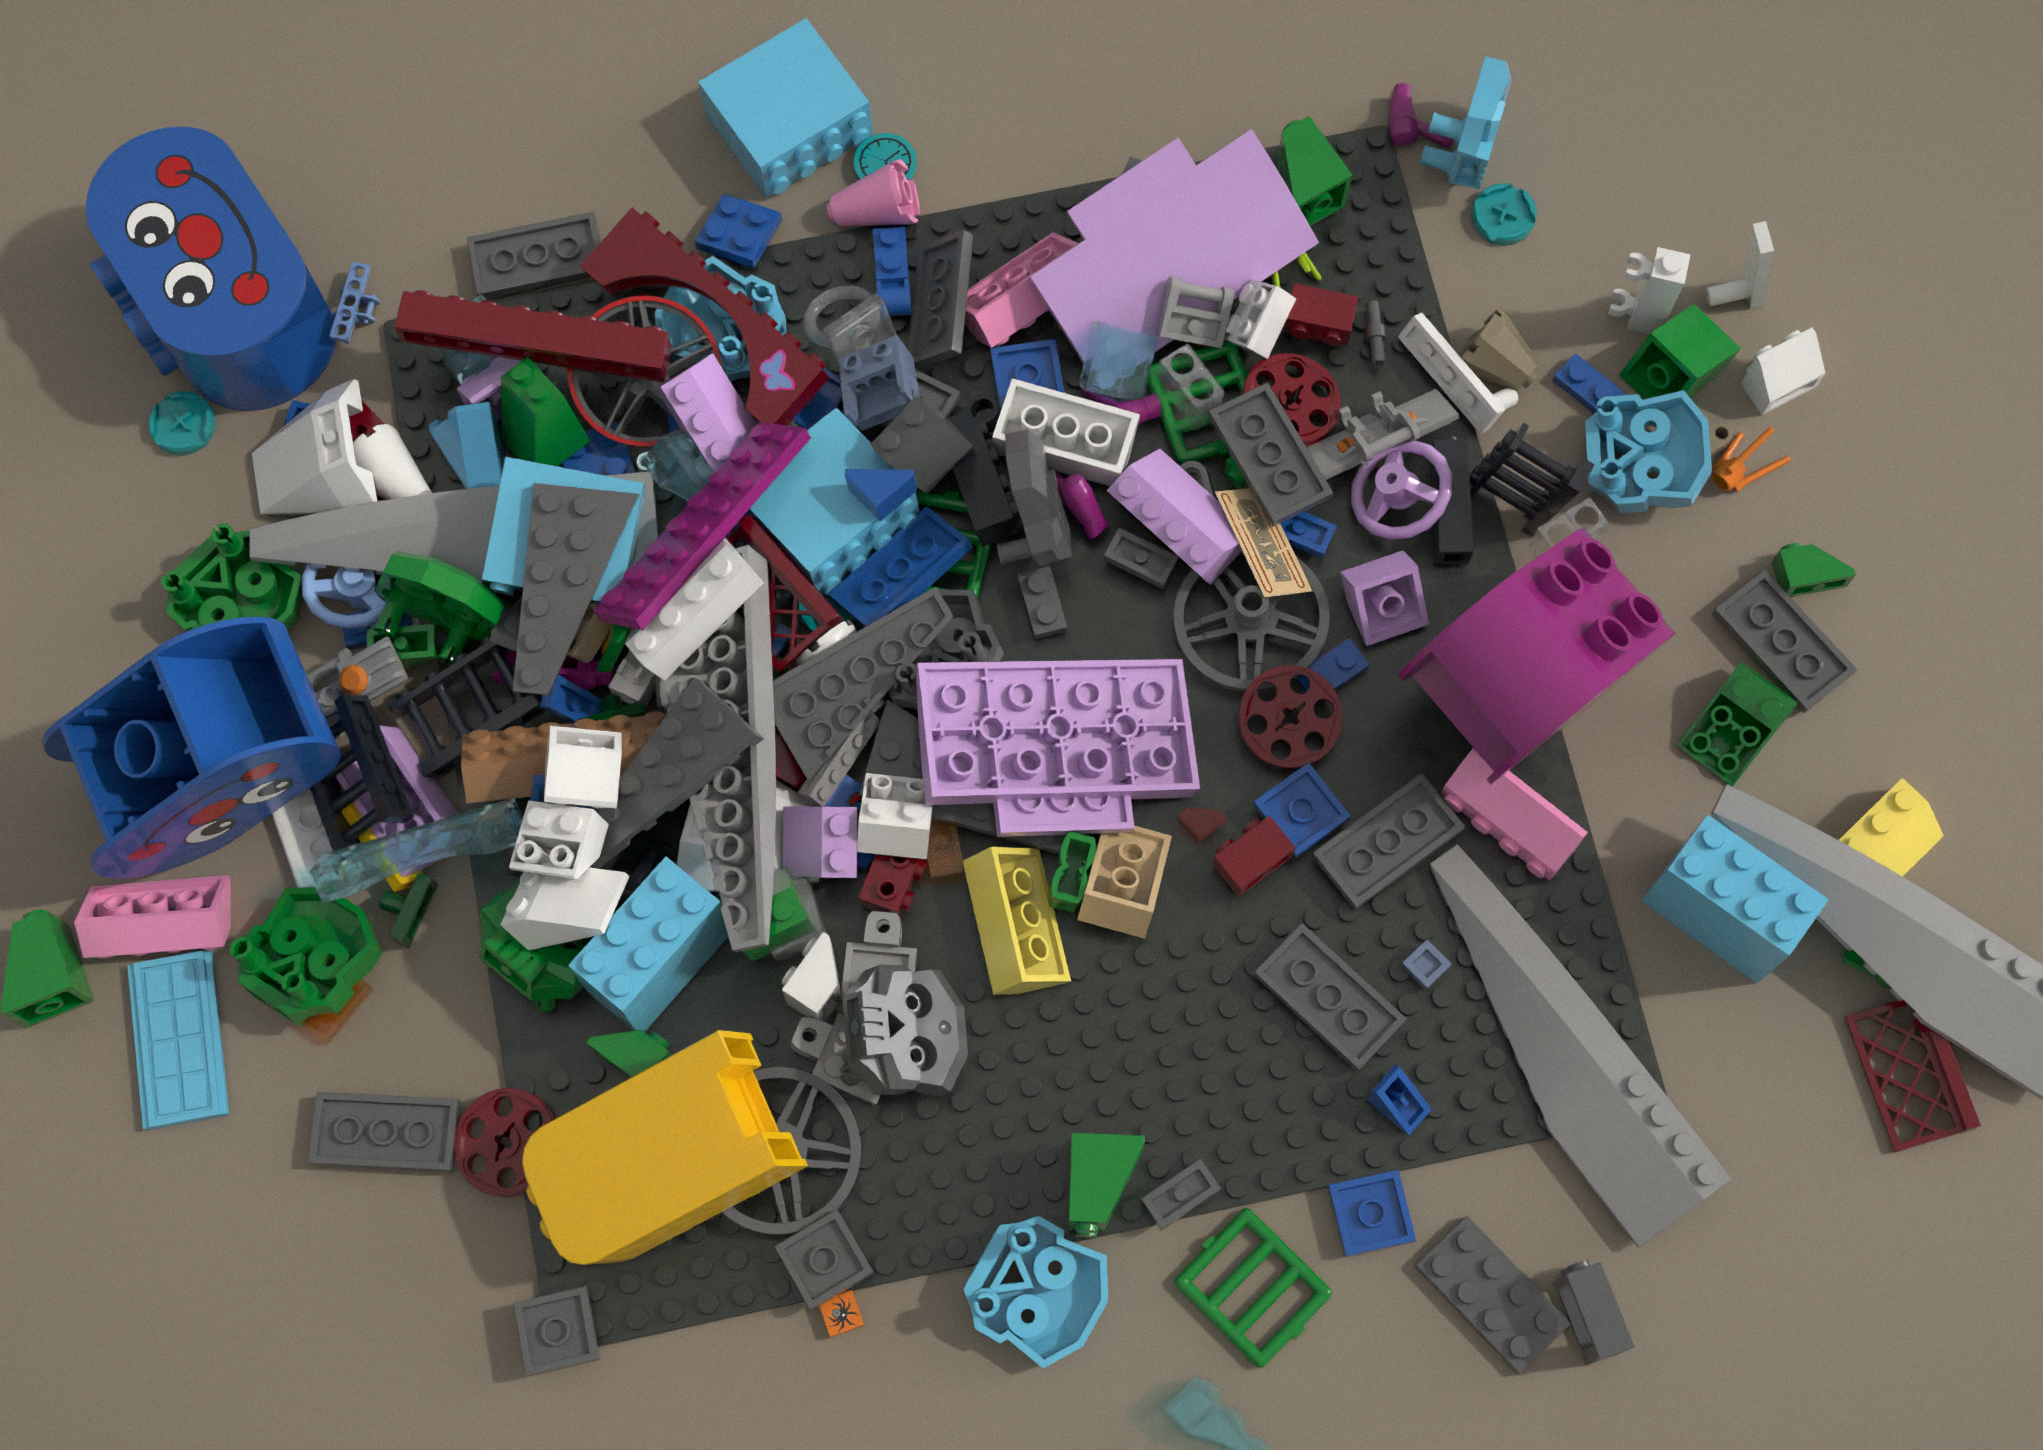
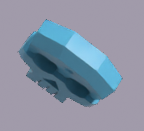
M1485 56L1467 118L1463 117V120H1459L1434 112L1428 133L1456 139V143L1459 144L1458 149L1451 153L1425 145L1419 165L1446 171L1449 176L1448 183L1480 189L1512 82L1507 62Z
M714 256L704 260L707 263L704 268L710 274H713L715 271L719 272L730 282V285L727 287L735 295L738 291H741L754 303L751 308L760 315L762 311L766 312L778 323L775 327L776 330L782 335L787 332L786 317L779 304L773 284L752 274L744 278ZM670 286L664 298L686 307L707 326L717 344L722 369L730 382L750 377V362L746 344L743 338L741 342L738 338L742 337V334L733 318L724 309L706 297L690 290ZM656 309L655 326L669 332L672 347L700 337L698 332L681 317L662 309ZM696 344L689 347V349L670 356L669 362L674 363L706 345ZM708 353L707 355H705V356H703V357L697 359V360L695 361V363H697V362H699L700 360H702V359H704L705 357H707V356L709 355V353Z
M1683 390L1644 400L1638 394L1601 398L1597 403V412L1585 421L1587 460L1595 465L1588 477L1589 491L1596 492L1605 497L1619 513L1646 512L1649 506L1668 508L1692 506L1711 475L1712 464L1709 421L1687 393ZM1647 426L1656 427V430L1651 433L1646 432L1644 429ZM1614 451L1622 454L1623 456L1620 459L1616 460ZM1650 472H1657L1659 474L1655 479H1650L1647 475Z
M1041 1216L1018 1223L999 1225L963 1289L972 1311L975 1329L1000 1344L1008 1339L1043 1369L1082 1348L1108 1303L1107 1255L1064 1239V1230ZM1013 1260H1015L1023 1280L1001 1283ZM1055 1260L1059 1261L1062 1265L1061 1271L1058 1274H1051L1048 1271L1049 1263ZM1025 1309H1031L1035 1314L1033 1321L1029 1323L1021 1319V1313Z

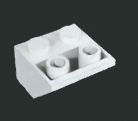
M1251 279L1249 284H1246L1240 293V303L1235 314L1229 317L1224 340L1268 359L1296 298L1275 285Z
M1813 327L1802 333L1799 330L1790 333L1782 340L1781 344L1775 347L1767 345L1760 349L1754 355L1755 360L1747 367V373L1741 382V386L1761 415L1816 388L1825 375V369L1817 334Z
M550 726L545 759L544 802H552L558 805H584L593 808H617L622 754L621 733Z
M866 773L858 823L857 852L927 859L933 805H925L923 779Z
M528 801L509 868L516 871L578 879L600 857L609 824L594 809Z
M823 932L818 939L813 937L808 942L802 953L805 958L798 968L792 966L782 980L784 985L782 992L789 1006L806 1017H813L826 1022L835 1010V1005L840 1003L835 1002V998L841 993L832 943L829 935Z

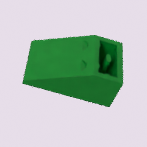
M1741 662L1676 746L1733 787L1798 702Z

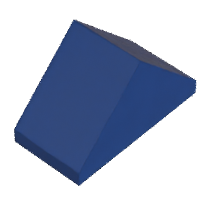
M845 469V478L849 491L880 522L917 491L914 470Z
M1396 1064L1376 1085L1366 1099L1407 1135H1410L1432 1110L1401 1067Z

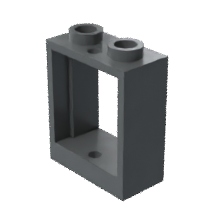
M1588 1259L1561 1270L1562 1277L1553 1283L1567 1318L1571 1323L1572 1331L1586 1366L1634 1348L1635 1346L1601 1262L1590 1265Z

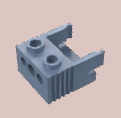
M897 335L837 359L838 367L840 368L839 376L841 377L840 384L844 416L855 427L858 426L861 431L897 417L917 395L919 396L914 357Z

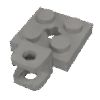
M872 911L865 925L864 944L847 942L841 993L848 991L857 982L864 970L880 964L904 965L912 972H915L917 948L901 947L902 925L898 914ZM883 925L890 927L886 933H880L878 931L879 928ZM906 1000V1005L910 1009L909 1002Z
M838 1012L833 1026L813 1017L801 1018L790 1042V1047L798 1055L816 1062L812 1074L821 1078L833 1088L876 1106L881 1094H873L864 1081L848 1086L841 1080L840 1076L849 1073V1071L840 1072L841 1067L847 1063L844 1015ZM806 1032L811 1033L814 1036V1041H805L802 1034Z

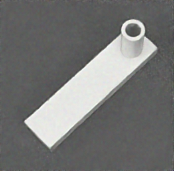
M1766 221L1752 224L1742 279L1706 287V296L1710 307L1746 298L1750 309L1763 306L1774 255V248Z
M1423 313L1413 316L1398 336L1480 434L1488 431L1506 409L1517 404L1518 394L1511 387L1492 394Z

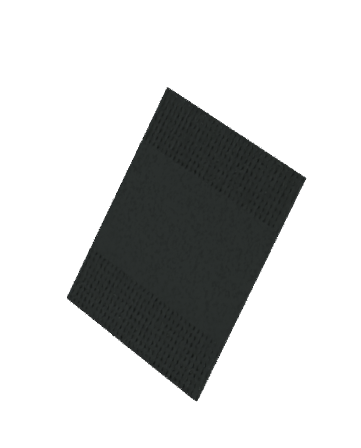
M1385 125L1324 136L1352 174L1346 206L1310 226L1319 243L1305 253L1321 275V280L1316 281L1311 272L1306 273L1297 259L1279 269L1278 275L1280 288L1290 295L1292 294L1293 285L1296 283L1359 296L1351 334L1347 346H1331L1325 344L1322 340L1295 338L1288 333H1284L1283 326L1269 356L1291 353L1308 357L1319 363L1333 377L1339 389L1341 408L1348 406L1352 418L1357 416L1359 419L1371 413L1370 395L1380 391L1382 393L1384 403L1391 401L1394 407H1397L1437 389L1459 414V419L1420 437L1416 441L1432 445L1434 439L1444 436L1467 439L1470 475L1476 465H1480L1484 459L1475 427L1398 338L1413 316L1423 313L1451 346L1389 128ZM1279 145L1264 148L1277 169L1276 162ZM1118 177L916 216L915 218L918 219V222L911 225L866 226L769 245L766 247L755 268L719 256L714 257L744 278L752 274L773 284L779 304L786 317V331L791 333L802 344L799 349L808 356L810 352H813L826 364L825 369L839 376L840 368L838 367L837 359L894 335L899 337L907 349L909 345L912 315L879 317L873 229L905 227L912 312L919 247L961 230H966L973 234L969 289L1052 232L1077 243L1082 242L1084 239L1066 212ZM1271 275L1261 281L1273 285ZM591 280L489 301L504 307L513 308L519 305L528 307L532 311L543 313L558 311L565 316L579 318L580 316L591 317L606 305L628 297L656 296L664 298L670 286L638 287L611 296L599 284ZM1239 297L1233 300L1230 316L1235 314L1240 303ZM1369 301L1379 302L1381 323L1385 326L1386 339L1383 341L1385 364L1380 366L1372 364L1370 343L1366 341L1365 327L1368 325L1366 303ZM646 307L649 323L651 326H655V311L657 308ZM634 308L635 327L643 328L640 308ZM627 310L611 316L604 322L623 321L628 323ZM1050 311L1044 312L1036 318L1034 324L1027 328L1019 329L1010 335L1006 343L997 346L1002 347L1055 339L1064 393L1091 400L1081 392L1082 384L1090 382L1099 388ZM396 319L388 320L384 323L383 328L401 439L432 493L462 490L464 487L435 443L429 431V424L436 419L443 422L448 418V411L455 406L465 405L456 388L461 386L467 377L477 375L488 368L489 364L497 357L400 342L394 328ZM965 324L960 355L917 369L960 391L961 398L949 418L966 412L968 402L978 395H990L996 399L999 405L991 359V347L979 342ZM1174 339L1099 389L1118 403L1141 399L1151 395L1143 374L1145 367L1178 357L1182 350L1191 347L1194 348V351L1209 346ZM1237 346L1249 375L1254 366L1265 358ZM1224 355L1161 375L1159 379L1164 392H1168L1231 372L1232 369L1227 356ZM534 363L552 383L556 380L560 383L564 390L562 392L564 398L585 432L592 430L593 428L580 414L572 398L568 384L567 367ZM1285 367V372L1288 376L1292 378L1301 377V371L1297 367ZM684 368V369H682L681 371H679V372H677V373L671 375V376H670V379L673 378L674 376L678 375V374L681 373L682 371L686 370V368ZM578 370L579 385L587 406L606 425L622 391L623 383ZM1259 375L1256 377V381L1260 386L1267 382L1270 387L1273 386L1272 380L1268 376ZM750 377L731 382L745 406L749 396ZM1234 384L1171 404L1170 407L1175 420L1178 421L1212 410L1240 396L1241 391L1238 384ZM1312 386V392L1317 397L1325 398L1328 396L1327 390L1323 386ZM1300 389L1295 393L1293 397H1290L1286 400V404L1283 408L1284 411L1288 405L1295 403L1296 397L1300 392ZM628 393L613 423L621 422L636 398L635 396ZM648 397L623 434L643 438L670 433L667 412L652 398ZM842 403L838 410L844 415V408ZM983 409L976 414L975 418H987L992 414L993 410ZM1311 414L1309 416L1310 422L1314 426L1323 427L1326 425L1321 415ZM1339 416L1333 428L1324 439L1343 431ZM1160 417L1147 420L1137 426L1127 467L1158 449L1166 453L1179 466L1181 465L1175 457ZM500 420L498 423L502 431V420ZM1213 424L1181 433L1187 450L1221 439ZM876 425L861 431L856 426L870 443L885 429ZM994 431L989 432L991 437L985 439L988 447L992 446ZM503 442L504 461L505 457L518 459ZM672 443L655 448L627 446L635 473L639 472L637 458L641 453L650 452L657 459L660 480L654 485L658 534L660 536L666 530L667 524L676 518L687 506L689 499L698 494L707 484L710 475L705 468L678 473ZM1402 453L1405 469L1415 474L1420 482L1431 487L1430 461L1424 456L1415 453ZM1217 454L1197 461L1207 469L1214 493L1237 489L1229 483L1224 473L1226 460L1231 455L1220 458V455ZM998 455L1001 464L995 466L997 473H1005L1011 489L1006 457ZM1386 459L1381 461L1371 471L1365 483L1363 501L1366 509H1368L1376 489V474L1385 464ZM561 463L557 467L564 468L563 463ZM1360 465L1327 479L1326 481L1333 491L1332 498L1305 511L1308 514L1337 525L1323 559L1291 546L1296 557L1304 562L1319 579L1329 604L1328 635L1317 660L1350 638L1370 664L1367 670L1336 690L1342 708L1340 734L1331 750L1321 759L1310 764L1348 811L1351 818L1296 859L1294 857L1289 859L1240 897L1234 893L1214 868L1213 861L1217 855L1215 850L1228 839H1232L1235 842L1243 836L1242 830L1253 820L1259 818L1262 822L1264 819L1253 806L1254 801L1300 768H1278L1257 758L1245 744L1239 729L1238 712L1245 692L1230 690L1209 681L1198 673L1184 657L1174 630V606L1181 584L1192 568L1179 557L1178 563L1164 589H1161L1104 561V554L1118 528L1170 553L1177 554L1107 491L1110 486L1090 480L1086 481L1091 486L1101 513L1108 520L1110 526L1095 538H1087L1082 524L1072 514L1062 499L1070 526L1072 557L1039 566L1037 561L1032 560L1031 557L1002 565L997 544L1026 538L1024 527L1018 528L1020 533L991 543L977 599L984 623L990 624L1004 652L1005 657L1000 662L1183 660L1200 790L1191 798L1131 799L1134 826L1172 836L1153 915L1145 939L1077 920L1081 904L1074 913L1054 908L1071 981L1021 994L993 995L963 860L990 847L1038 848L931 819L927 859H923L928 861L921 881L917 879L914 881L911 892H914L915 896L909 912L902 911L900 917L902 925L901 947L917 948L915 972L940 970L960 999L965 1013L968 1057L951 1092L940 1096L913 1090L900 1095L881 1094L875 1106L835 1089L851 1109L859 1129L861 1141L859 1171L850 1193L840 1205L838 1211L874 1272L873 1275L843 1293L975 1265L999 1225L1018 1223L1036 1216H1041L1063 1229L1064 1239L1074 1243L1157 1225L1142 1204L1141 1199L1199 1159L1203 1161L1221 1187V1190L1178 1220L1326 1188L1330 1184L1395 1170H1408L1553 1138L1545 1126L1544 1117L1537 1102L1532 1097L1529 1090L1530 1086L1523 1070L1519 1068L1511 1043L1506 1038L1489 1001L1480 974L1472 963L1469 956L1470 952L1463 936L1459 934L1450 907L1446 905L1429 867L1430 863L1457 844L1550 949L1667 1095L1562 729L1509 770L1588 832L1576 850L1550 881L1545 877L1539 878L1531 873L1526 867L1527 863L1517 855L1511 856L1499 846V841L1491 834H1483L1472 825V819L1462 811L1460 813L1453 811L1465 826L1461 833L1356 910L1353 909L1312 857L1313 852L1421 773L1440 795L1445 784L1472 750L1473 746L1412 676L1405 681H1401L1398 674L1452 622L1516 572L1494 494L1481 487L1471 498L1474 552L1469 564H1435L1433 525L1428 530L1412 538L1388 540L1368 532L1357 521L1351 506V485ZM953 469L929 493L945 495L946 491L959 493L960 498H963ZM1056 471V472L1059 473L1064 479L1067 478V477H1069V476H1071V475H1068V474H1065V473H1061V472ZM1192 476L1198 482L1199 476ZM1012 489L1005 493L1008 501L1014 499ZM1417 500L1414 505L1406 509L1397 510L1390 507L1378 523L1390 527L1407 526L1420 520L1432 508V504ZM918 504L919 511H922L926 507V505ZM927 506L954 528L975 531L969 513ZM741 518L731 530L735 532L740 527L738 523L743 519ZM972 544L973 548L960 560L973 562L977 545ZM1404 551L1418 565L1429 625L1366 646L1346 601L1340 572ZM1245 555L1237 556L1228 565L1229 570H1233L1245 586H1259ZM1050 566L1067 623V632L1035 640L1017 574ZM768 567V585H771V574H772V570H771L769 567ZM946 571L931 586L950 590H965L969 575ZM1221 573L1217 578L1220 579L1230 596L1234 597L1237 594L1236 590ZM1201 576L1194 583L1188 594L1184 608V625L1199 621L1201 617L1228 608V604L1214 583L1210 585ZM777 577V585H784ZM514 590L513 596L495 593L504 603V609L498 622L516 601L522 597L523 592ZM776 590L775 609L793 610L794 595L790 591ZM1313 590L1311 592L1283 595L1275 606L1276 610L1300 618L1304 623L1317 628L1319 626V608ZM775 614L774 631L776 632L781 623L792 630L793 615ZM798 616L797 634H811L812 632L802 624ZM1226 622L1186 635L1187 637L1204 634V632L1225 628L1227 625ZM1280 623L1276 625L1277 629L1296 633L1298 636L1313 640L1316 638V636L1300 632ZM436 628L437 646L439 651H441L449 633ZM1236 633L1190 643L1197 655L1210 667L1222 674L1240 679L1238 635ZM1265 634L1260 675L1278 666L1296 665L1306 655L1311 645ZM474 639L468 641L463 653H471L481 647V641ZM791 639L779 654L780 658L783 659L790 653ZM797 639V645H799L803 641V639ZM815 641L808 648L811 652H813L812 648L817 644V642ZM1245 642L1246 679L1254 680L1256 642ZM450 651L444 663L438 660L439 670L443 671L449 667L447 664L452 651ZM491 660L476 671L497 710L504 711L513 705L512 700L514 698L506 684L496 683L492 679L493 672L497 667L493 660ZM463 678L450 686L448 690L468 727L475 729L485 723L483 721L485 715L466 680ZM1295 680L1290 682L1291 689L1295 693H1304ZM595 686V688L589 691L600 699L612 694L609 686ZM1276 689L1257 692V695L1262 701L1269 702L1275 698ZM656 690L646 706L648 713L654 711L664 713L663 707H657ZM887 691V695L883 698L884 702L886 703L887 699L893 702ZM1321 700L1314 705V712L1319 718L1327 719L1332 715L1333 707L1330 702ZM1302 703L1296 710L1293 709L1290 712L1284 709L1282 712L1285 717L1275 730L1278 731L1290 722L1297 725L1298 722L1295 718L1305 704ZM885 705L876 713H874L880 720L882 718ZM902 708L918 719L917 710ZM546 711L522 727H540L542 724L555 722L559 725L569 723ZM1254 715L1248 719L1247 727L1253 734H1262L1266 730V721L1263 717ZM447 717L452 744L456 741L455 737L457 734ZM876 730L846 774L861 785L875 742ZM1315 732L1308 733L1304 739L1306 748L1313 752L1321 750L1323 747L1321 735ZM1283 740L1273 742L1271 746L1272 755L1277 759L1287 758L1290 754V747L1287 742ZM459 766L455 771L463 820L472 833V836L467 839L480 917L481 909L501 891H510L519 879L505 873L508 847L514 839L518 838L530 797L466 803L461 766ZM776 777L777 781L781 782L782 784L786 785L787 787L791 788L792 790L798 793L797 789L788 785L789 783ZM687 799L672 812H664L655 819L657 824L648 831L641 830L639 832L671 844L670 860L676 865L680 839L691 804L690 799ZM1100 833V834H1082V835L1094 837V838H1095V842H1096V849H1097V846H1098V842H1099V838H1100L1101 833ZM1040 849L1050 889L1054 874L1057 871L1059 854ZM874 857L864 871L857 867V878H820L818 883L795 884L817 929L816 931L755 961H752L742 951H733L728 937L645 1033L650 1036L652 1032H655L670 1044L667 1050L671 1055L718 1030L751 1033L753 1038L752 1045L761 1063V1067L753 1071L771 1067H787L812 1074L816 1062L798 1055L790 1047V1042L801 1018L806 1016L787 1004L782 992L784 987L782 980L792 966L798 968L805 956L802 953L808 942L813 937L818 939L825 932L829 935L832 943L840 989L842 990L847 942L864 944L866 921L869 914L873 911L860 906L858 897ZM618 858L611 870L625 872L630 876L637 864ZM1090 868V870H1089V872H1088V874H1087V882H1088V878H1089V875H1090L1091 868ZM650 870V871H649V873H648V875L646 876V878L650 875V873H651L653 870ZM710 892L721 902L718 892ZM1301 923L1310 929L1407 1018L1403 1025L1358 1072L1254 976V972ZM883 925L878 931L886 933L890 927ZM1428 940L1452 965L1425 991L1402 968L1401 964L1421 944ZM569 943L566 945L568 948L571 949L577 948V946L573 943ZM488 968L507 1088L520 1089L536 1095L550 1107L555 1117L558 1118L630 1079L594 1052L586 1042L590 1037L633 1030L592 997L584 987L571 999H557L553 1010L543 1012L539 1010L540 1004L536 1008L534 1001L529 1000L492 968ZM836 1008L826 1021V1023L832 1026L838 1014ZM806 1032L802 1034L805 1041H814V1036L811 1033ZM910 1052V1057L914 1061V1056ZM1395 1064L1401 1067L1432 1109L1410 1135L1405 1134L1366 1100L1371 1091ZM772 1078L758 1081L775 1123H777L790 1096L795 1091L799 1083L797 1080ZM804 1085L786 1121L787 1123L796 1126L812 1086ZM818 1090L802 1137L804 1139L850 1148L848 1131L841 1114L835 1105ZM509 1098L510 1110L512 1111L513 1103ZM539 1111L532 1112L527 1119V1125L531 1131L537 1130L543 1122L542 1114ZM1072 1133L1145 1135L1142 1155L1105 1231L1097 1232V1237L1092 1238L1075 1236L1076 1231L1068 1230ZM807 1148L806 1159L849 1162L850 1155ZM806 1167L798 1171L802 1200L800 1202L802 1219L820 1210L833 1198L845 1178L847 1169ZM789 1177L779 1182L788 1222H794ZM772 1186L732 1206L740 1213L755 1220L768 1223H782ZM527 1193L524 1194L540 1295L545 1296L586 1286L589 1293L598 1347L805 1302L774 1247L798 1232L789 1234L759 1233L746 1229L731 1221L724 1214L719 1213L633 1259L617 1263L581 1265L570 1263L558 1254L551 1240L546 1238L541 1230L540 1221L542 1217L538 1207L530 1201Z

